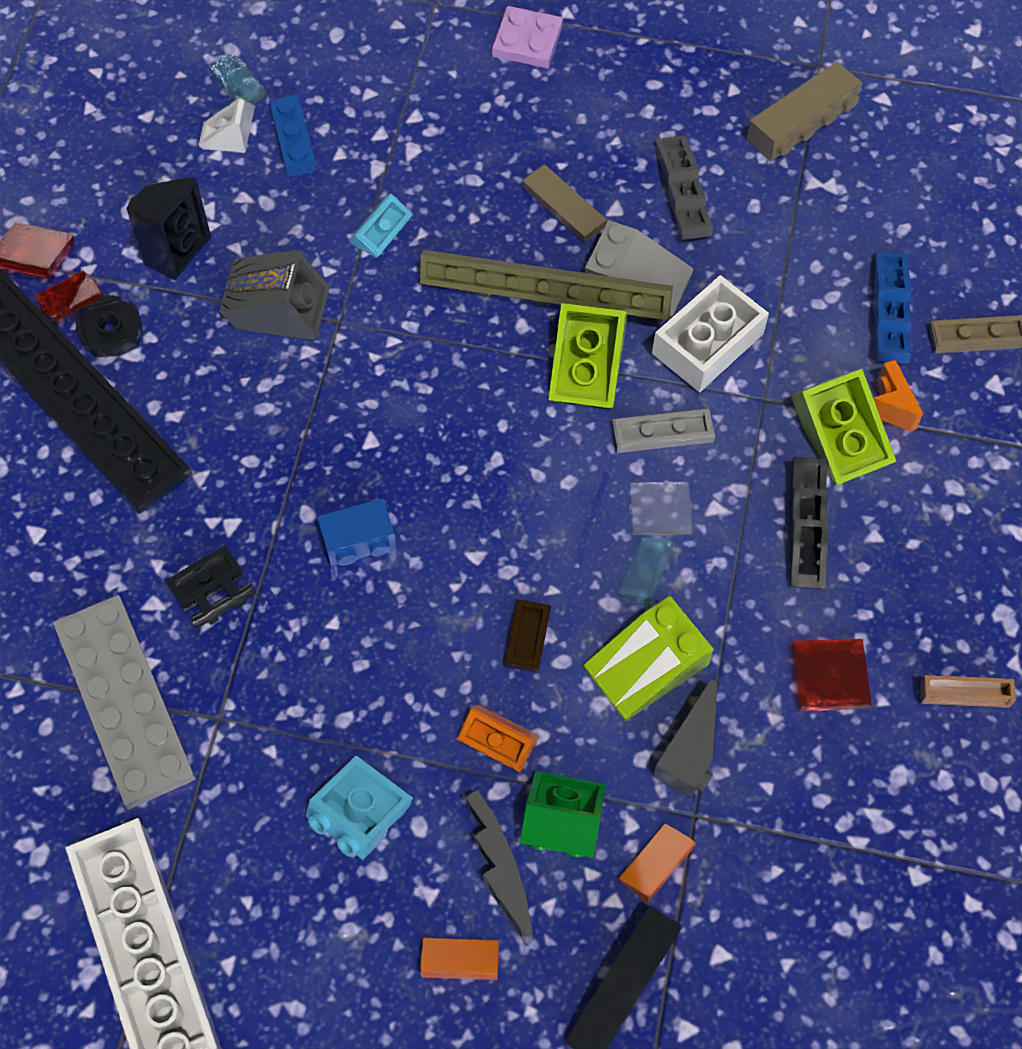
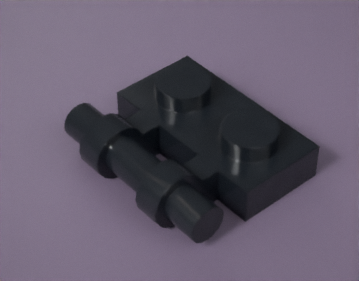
M225 545L165 580L168 588L184 612L195 605L200 609V612L189 618L196 630L207 623L209 625L214 624L219 620L218 616L233 607H236V609L246 604L245 600L256 594L250 582L240 588H237L234 582L244 577V574ZM224 589L227 595L210 604L207 598Z

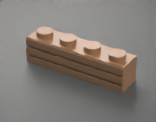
M925 675L920 682L921 704L1010 708L1016 701L1014 679Z

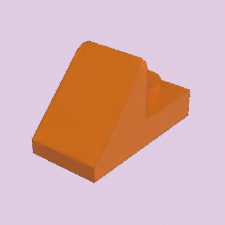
M896 360L883 364L877 378V388L881 395L873 398L882 421L907 431H914L918 427L923 412Z

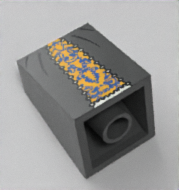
M299 250L235 258L228 276L219 312L236 329L315 340L318 336L330 286Z

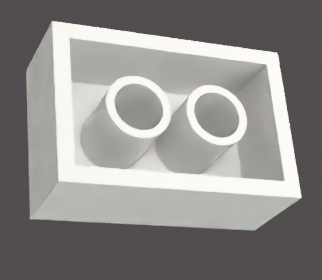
M720 275L655 332L652 354L700 393L764 334L769 313Z

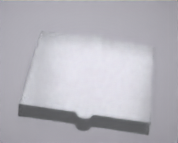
M689 482L630 483L631 505H629L628 511L632 513L633 535L692 534L691 512L694 509V505L690 503Z

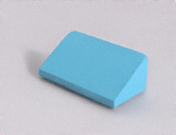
M390 193L378 204L348 241L355 247L377 258L413 214Z

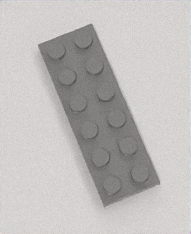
M114 596L54 621L53 624L127 810L196 780L120 596Z

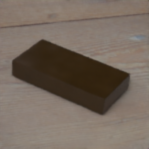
M517 599L504 667L539 673L551 605Z

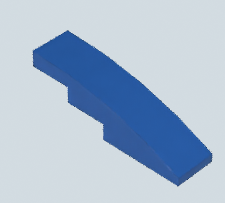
M877 251L875 253L874 328L876 361L890 362L896 360L897 363L908 364L910 361L911 345L909 331L912 321L909 302L912 289L907 254Z

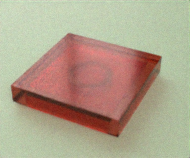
M15 222L0 240V268L49 278L75 244L74 234Z
M863 639L800 640L792 642L791 648L799 711L870 709L872 702Z

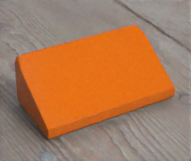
M475 705L470 709L457 740L521 772L540 736L481 705Z
M664 824L618 880L648 904L693 850L696 842L676 829Z
M423 938L421 978L498 980L499 940Z

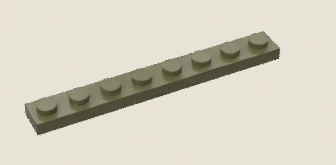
M424 250L421 253L420 284L554 304L564 303L626 311L628 315L668 320L670 316L673 286L430 250Z

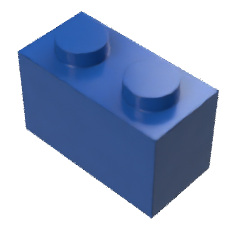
M383 498L317 516L330 566L350 565L359 558L370 555L382 556L391 549L396 548L395 534Z

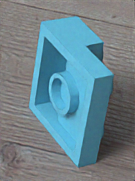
M355 756L310 799L306 817L309 818V825L316 833L323 835L327 832L337 840L338 848L345 855L352 857L356 854L364 860L386 837L388 828L410 807L413 797L358 756Z

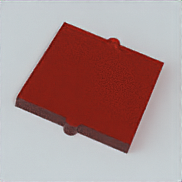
M83 270L35 295V298L40 304L42 313H47L51 320L56 322L104 296L97 287L96 280L91 279Z

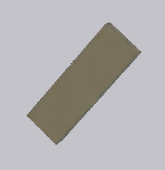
M545 164L522 180V187L583 243L605 228L607 219Z
M1022 315L930 321L928 326L934 354L1022 348Z

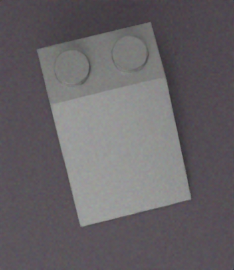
M608 220L585 267V273L673 286L671 310L668 320L674 316L694 271V268L639 230Z

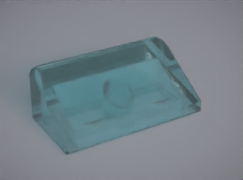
M642 537L617 596L650 608L674 552L676 542L667 539Z

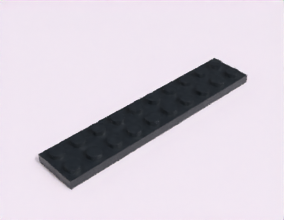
M0 268L1 366L138 514H141L192 475L190 467Z

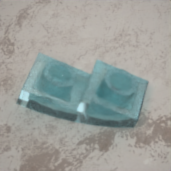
M237 56L223 57L218 63L209 67L213 77L233 102L241 98L250 104H254L267 97L264 86L250 75L247 65Z

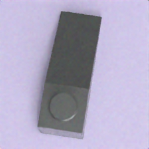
M713 679L709 681L662 755L653 777L690 800L696 790L703 793L713 776V773L708 771L713 760L717 682Z

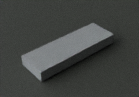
M709 408L612 419L617 453L712 443L715 440Z

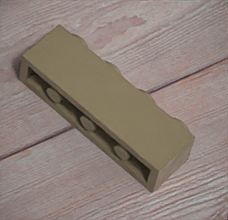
M837 61L752 118L749 123L746 140L772 162L780 155L788 154L800 141H806L811 138L815 131L822 126L830 125L845 110H852L859 102L862 82Z

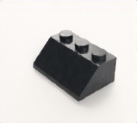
M193 177L145 185L138 195H134L126 207L144 264L174 281L211 238L197 179Z

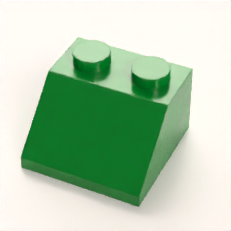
M535 770L526 803L520 843L529 845L537 850L551 849L566 852L572 857L586 856L593 858L607 784Z

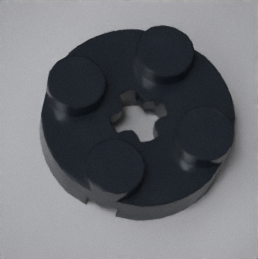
M105 295L91 300L84 306L86 310L82 313L81 317L78 315L76 319L78 337L82 345L94 357L118 355L129 349L136 348L140 343L143 326L139 311L132 302L122 301L119 296ZM112 321L113 325H116L111 330L102 329L106 327V322Z

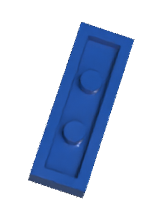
M298 94L269 100L287 177L316 172V162Z

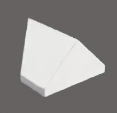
M239 98L205 121L199 147L207 150L245 153L255 105Z

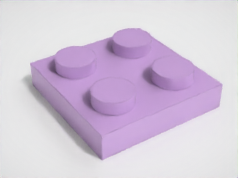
M507 6L492 48V57L548 69L563 27V17Z

